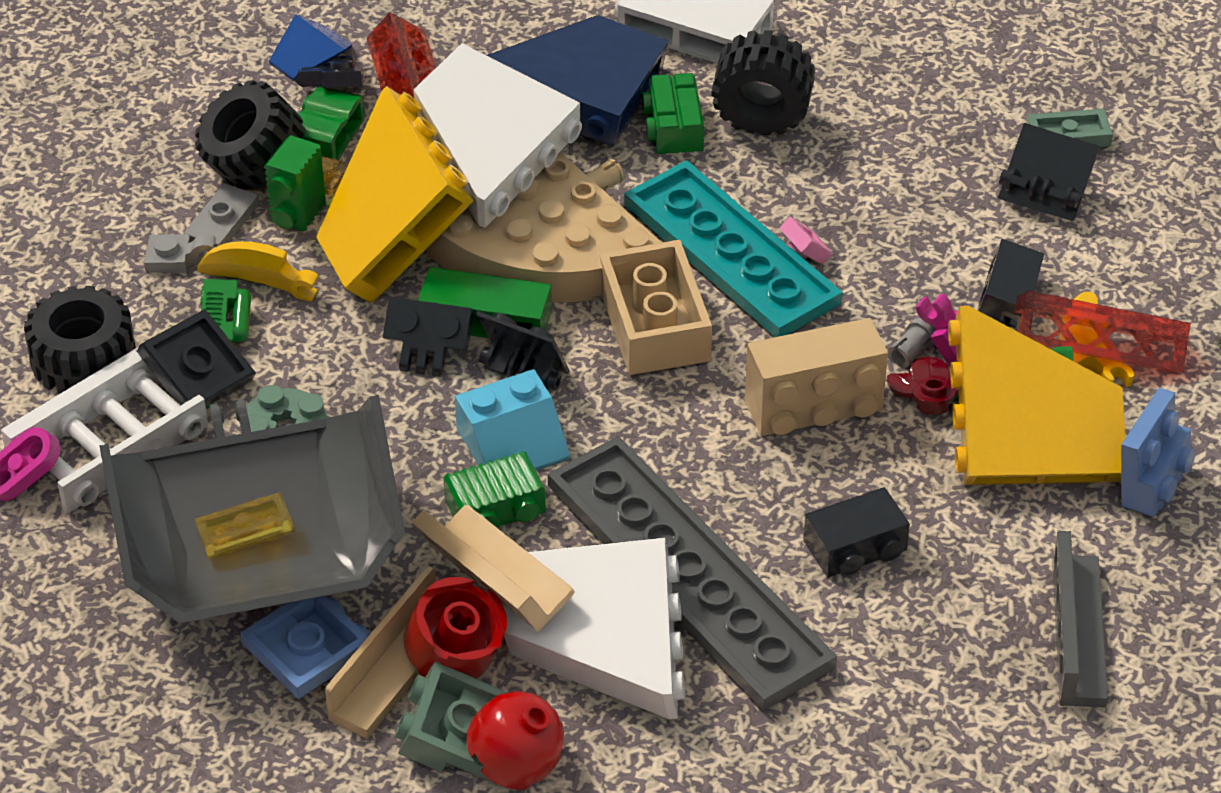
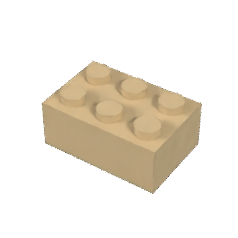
M680 240L599 253V260L602 266V298L629 376L711 361L712 324ZM631 261L629 269L618 284L612 264Z
M871 317L747 343L745 402L760 436L774 433L776 435H785L794 429L812 425L827 426L835 420L853 416L864 418L883 410L888 352Z

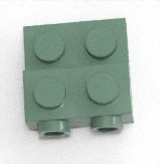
M435 661L426 677L417 675L410 689L407 701L414 703L415 706L412 714L407 711L404 712L395 731L394 738L402 741L398 754L439 772H442L448 763L491 782L481 772L484 766L479 762L476 754L471 758L467 749L466 732L474 715L485 704L497 695L507 692Z

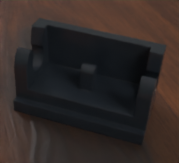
M1001 239L990 264L977 310L1008 327L1016 328L1017 321L1003 316L1001 312L1007 311L1013 315L1026 317L1033 298L1044 253Z

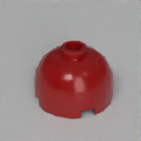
M523 691L507 692L491 699L474 715L466 732L467 749L472 758L476 754L479 762L484 766L481 772L486 778L504 788L516 790L530 788L534 783L544 780L555 769L565 747L563 723L557 711L545 699L534 693Z

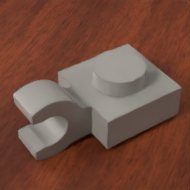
M190 234L149 235L144 259L145 271L187 273L188 265H198L203 256L214 248L216 238L211 234H202L191 242Z

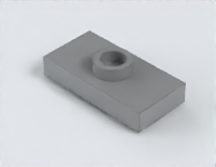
M223 183L183 234H190L191 242L202 234L214 235L216 238L214 248L229 243L260 204L259 194Z

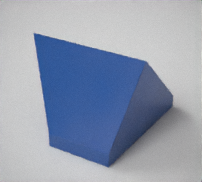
M295 14L272 54L269 64L292 81H296V75L300 68L321 66L330 61L331 57H336L352 48V44L329 27Z

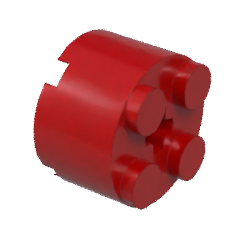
M464 577L440 579L426 589L425 593L418 600L404 631L405 652L412 665L419 672V675L426 677L435 661L475 679H478L487 671L503 641L507 629L505 609L499 598L488 589L485 592L473 585L475 581Z

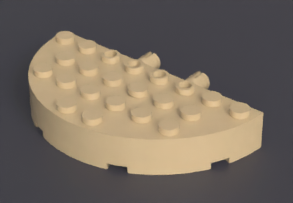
M559 152L553 164L548 168L544 167L534 178L531 186L525 192H520L510 202L506 212L500 217L496 216L486 228L477 224L467 207L425 251L444 269L551 284L552 302L565 303L593 300V297L602 296V266L599 260V253L662 242L605 192L607 189L625 180L624 171L619 163L616 164V160L609 159L598 168L585 174ZM631 261L612 264L618 284L629 269Z

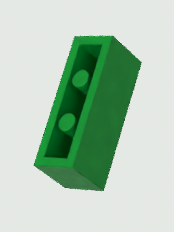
M429 267L418 301L472 308L474 315L470 336L482 338L489 337L476 316L478 311L493 316L494 313L506 315L513 319L517 326L528 330L533 326L546 330L552 313L551 284Z

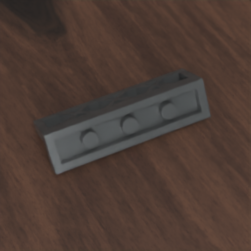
M1057 531L1052 570L1059 705L1106 708L1108 691L1099 556L1072 555L1071 531Z

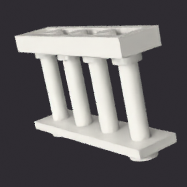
M138 347L1 429L4 447L26 430L38 427L54 435L58 440L65 436L73 437L95 458L75 471L59 456L56 464L49 470L60 480L57 483L62 508L67 513H70L79 506L90 505L100 493L107 489L99 445H104L105 443L84 424L99 415H107L131 436L115 447L110 448L111 455L137 453L177 446L185 440L197 438L204 428L208 426L204 398L197 395L183 405L178 404L154 383L156 376L136 352ZM134 394H142L165 416L145 427L120 403Z

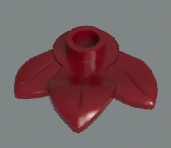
M924 356L916 359L911 364V372L887 375V385L891 391L899 396L913 398L917 403V408L926 414L938 415L946 413L951 409V403L954 402L956 395L959 394V388L951 387L950 370L947 363L936 357Z

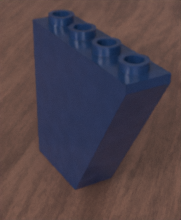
M596 15L486 56L579 102L580 122L582 123L580 134L614 147L641 105L642 92H649V79L652 75H659L663 69L669 40Z

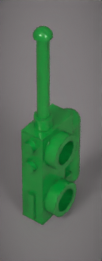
M204 279V285L201 289V311L206 309L233 344L234 342L245 341L249 334L251 293L246 289H238L237 280ZM231 308H234L233 322H227V316Z

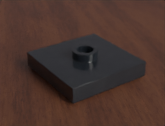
M206 309L141 343L136 351L173 399L180 405L200 395L204 398L206 407L247 384L256 375L254 369Z

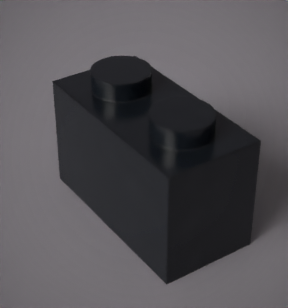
M882 487L806 513L803 541L827 578L841 573L843 575H851L864 565L881 559L883 561H891L900 556L902 552L907 551L910 523L888 490Z

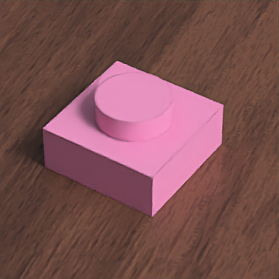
M789 217L779 228L790 240L787 245L805 260L809 257L821 264L826 262L833 254L810 228L792 217Z

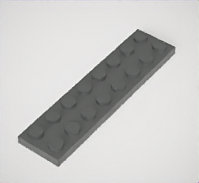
M619 436L547 474L548 486L603 544L665 538L669 556L677 555L680 582L672 583V593H679L682 618L678 622L763 711L836 668L837 655Z

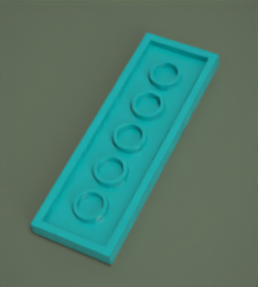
M688 160L624 193V205L666 242L680 240L688 261L774 337L788 335L842 304L843 292Z

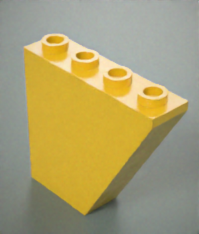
M387 86L378 97L316 236L343 286L370 303L374 302L474 201L465 188V185L468 183L467 179L449 162L452 155L441 143L435 140L434 136L437 133L435 128L418 113L422 109L419 103L408 93L403 92L400 95Z
M960 306L955 320H949L948 339L949 345L956 346L957 362H951L950 379L951 387L959 388V404L953 405L954 430H961L962 446L955 448L956 473H963L964 485L1121 482V444L1126 438L1122 387L970 306Z

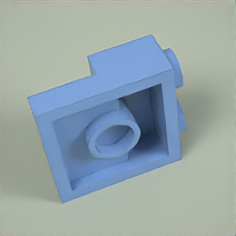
M1159 387L1121 444V506L1155 517L1157 512L1164 507V502L1169 503L1172 500L1177 483L1182 480L1183 473H1189L1195 460L1196 451L1191 448V429L1178 425L1180 414L1175 411V392Z
M321 596L284 604L242 631L241 639L242 644L297 699H300L327 680H332L370 635V632L364 625H356L347 617L344 609L335 598Z

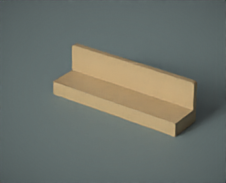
M469 505L463 506L445 526L425 510L412 522L436 550L485 590L489 589L501 603L537 632L549 622L575 593L569 584Z
M428 565L326 686L325 694L329 721L368 739L414 683L419 672L412 665L405 652L404 631L418 600L425 593L426 589L436 582L435 568Z

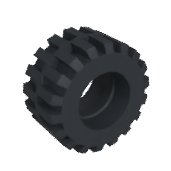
M756 30L749 31L747 37L740 34L733 38L732 43L728 42L724 46L723 52L720 53L711 90V96L714 97V108L721 110L719 116L724 121L730 120L732 122L731 126L735 129L743 128L747 130V133L753 134L758 132L762 133V135H770L771 132H776L780 135L786 133L788 127L791 129L797 127L800 120H804L807 114L815 79V66L811 63L812 57L808 51L802 52V45L799 42L788 41L789 36L782 33L780 36L772 35L773 31L764 30V34H758ZM757 82L768 83V84H770V85H772V86L762 85V84H759V83H757Z
M249 80L244 85L237 83L232 86L231 90H224L219 94L217 100L212 101L207 106V112L202 114L199 119L201 125L195 131V137L197 138L195 147L199 151L198 155L231 186L235 185L243 190L250 187L252 190L259 189L263 183H268L265 180L267 175L265 174L266 169L264 166L286 138L290 135L302 138L305 135V128L301 125L303 123L301 116L272 86L262 81L257 83L255 80Z
M77 286L67 287L68 290L60 292L57 290L50 293L51 297L48 299L41 298L36 302L37 308H31L28 312V320L24 321V332L31 369L37 381H43L45 388L52 390L56 386L58 394H61L136 349L129 308L127 305H124L122 298L118 295L112 296L111 291L103 288L98 291L95 290V286H85L77 289Z

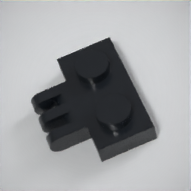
M354 56L331 57V62L324 64V66L300 68L296 75V83L301 87L323 86V88L362 86L363 62H354Z
M389 296L383 338L385 340L403 342L399 370L408 372L411 368L412 356H417L416 373L425 374L429 358L434 359L432 375L441 377L445 366L447 349L468 352L474 310L467 307Z

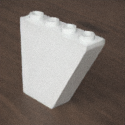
M618 0L614 15L618 18L619 23L669 40L668 48L718 63L724 46L728 42L732 43L734 37L740 34L747 37L749 31L756 30L758 34H764V30H771L773 27L774 0Z
M464 44L458 46L414 89V99L422 108L418 113L435 128L437 132L434 136L435 140L452 155V158L449 160L450 164L457 168L468 181L465 188L474 200L468 206V209L477 224L483 228H486L496 216H502L509 207L510 202L520 192H525L531 186L534 178L544 167L548 168L553 164L558 153L568 143H573L578 138L582 129L579 102Z
M665 538L528 552L569 584L575 593L539 632L534 630L502 603L507 615V629L504 638L509 653L556 675L664 718L677 719V700L685 699V683L683 672H676L675 660H683V643L681 632H674V621H681L682 617L679 593H672V583L680 582L677 555L669 556Z

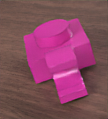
M944 293L939 294L932 304L927 296L923 297L915 307L916 312L924 322L936 328L931 338L947 365L951 367V362H957L956 346L949 345L948 324L949 320H955L958 310L953 311L951 301Z

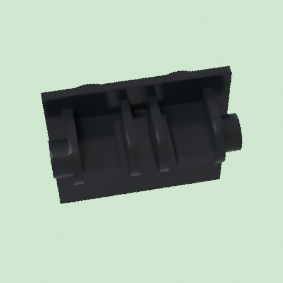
M1024 123L1008 170L1003 169L1000 175L999 184L1002 187L998 198L1074 221L1100 146Z
M479 311L477 312L476 316L492 342L491 347H484L479 356V362L484 364L485 369L504 376L507 373L508 378L515 376L518 371V374L534 369L546 389H558L562 378L558 372L561 371L569 374L570 370L551 333L535 326L531 327L530 330L517 326L513 319L500 313H494L493 316Z

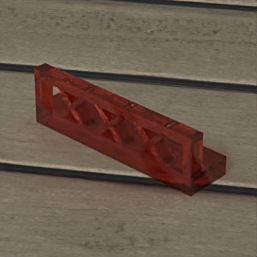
M389 12L367 37L381 91L387 86L400 95L406 92L414 98V89L436 69L425 30Z
M1029 290L1017 296L1014 312L1022 314L1019 333L1047 348L1072 346L1073 353L1177 374L1184 372L1191 323ZM1033 316L1053 320L1058 328L1047 337L1030 334ZM1073 324L1094 329L1098 337L1088 345L1080 344L1068 328ZM1114 332L1130 335L1135 338L1139 345L1128 353L1120 352L1109 336ZM1061 333L1066 341L1055 339V337ZM1102 341L1107 349L1095 346ZM1153 341L1174 343L1173 362L1160 360L1149 344ZM1143 350L1147 357L1135 354Z

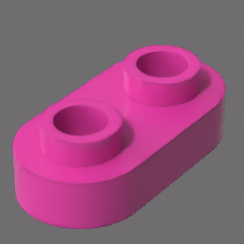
M30 428L0 451V501L7 502L13 500L56 464L60 455V444L54 435L42 428Z

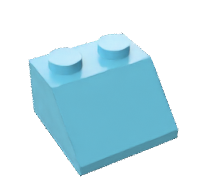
M534 369L455 395L456 428L478 465L480 463L486 464L488 461L494 462L496 458L502 459L505 455L510 457L513 453L519 454L521 451L527 453L536 471L571 459L553 399Z

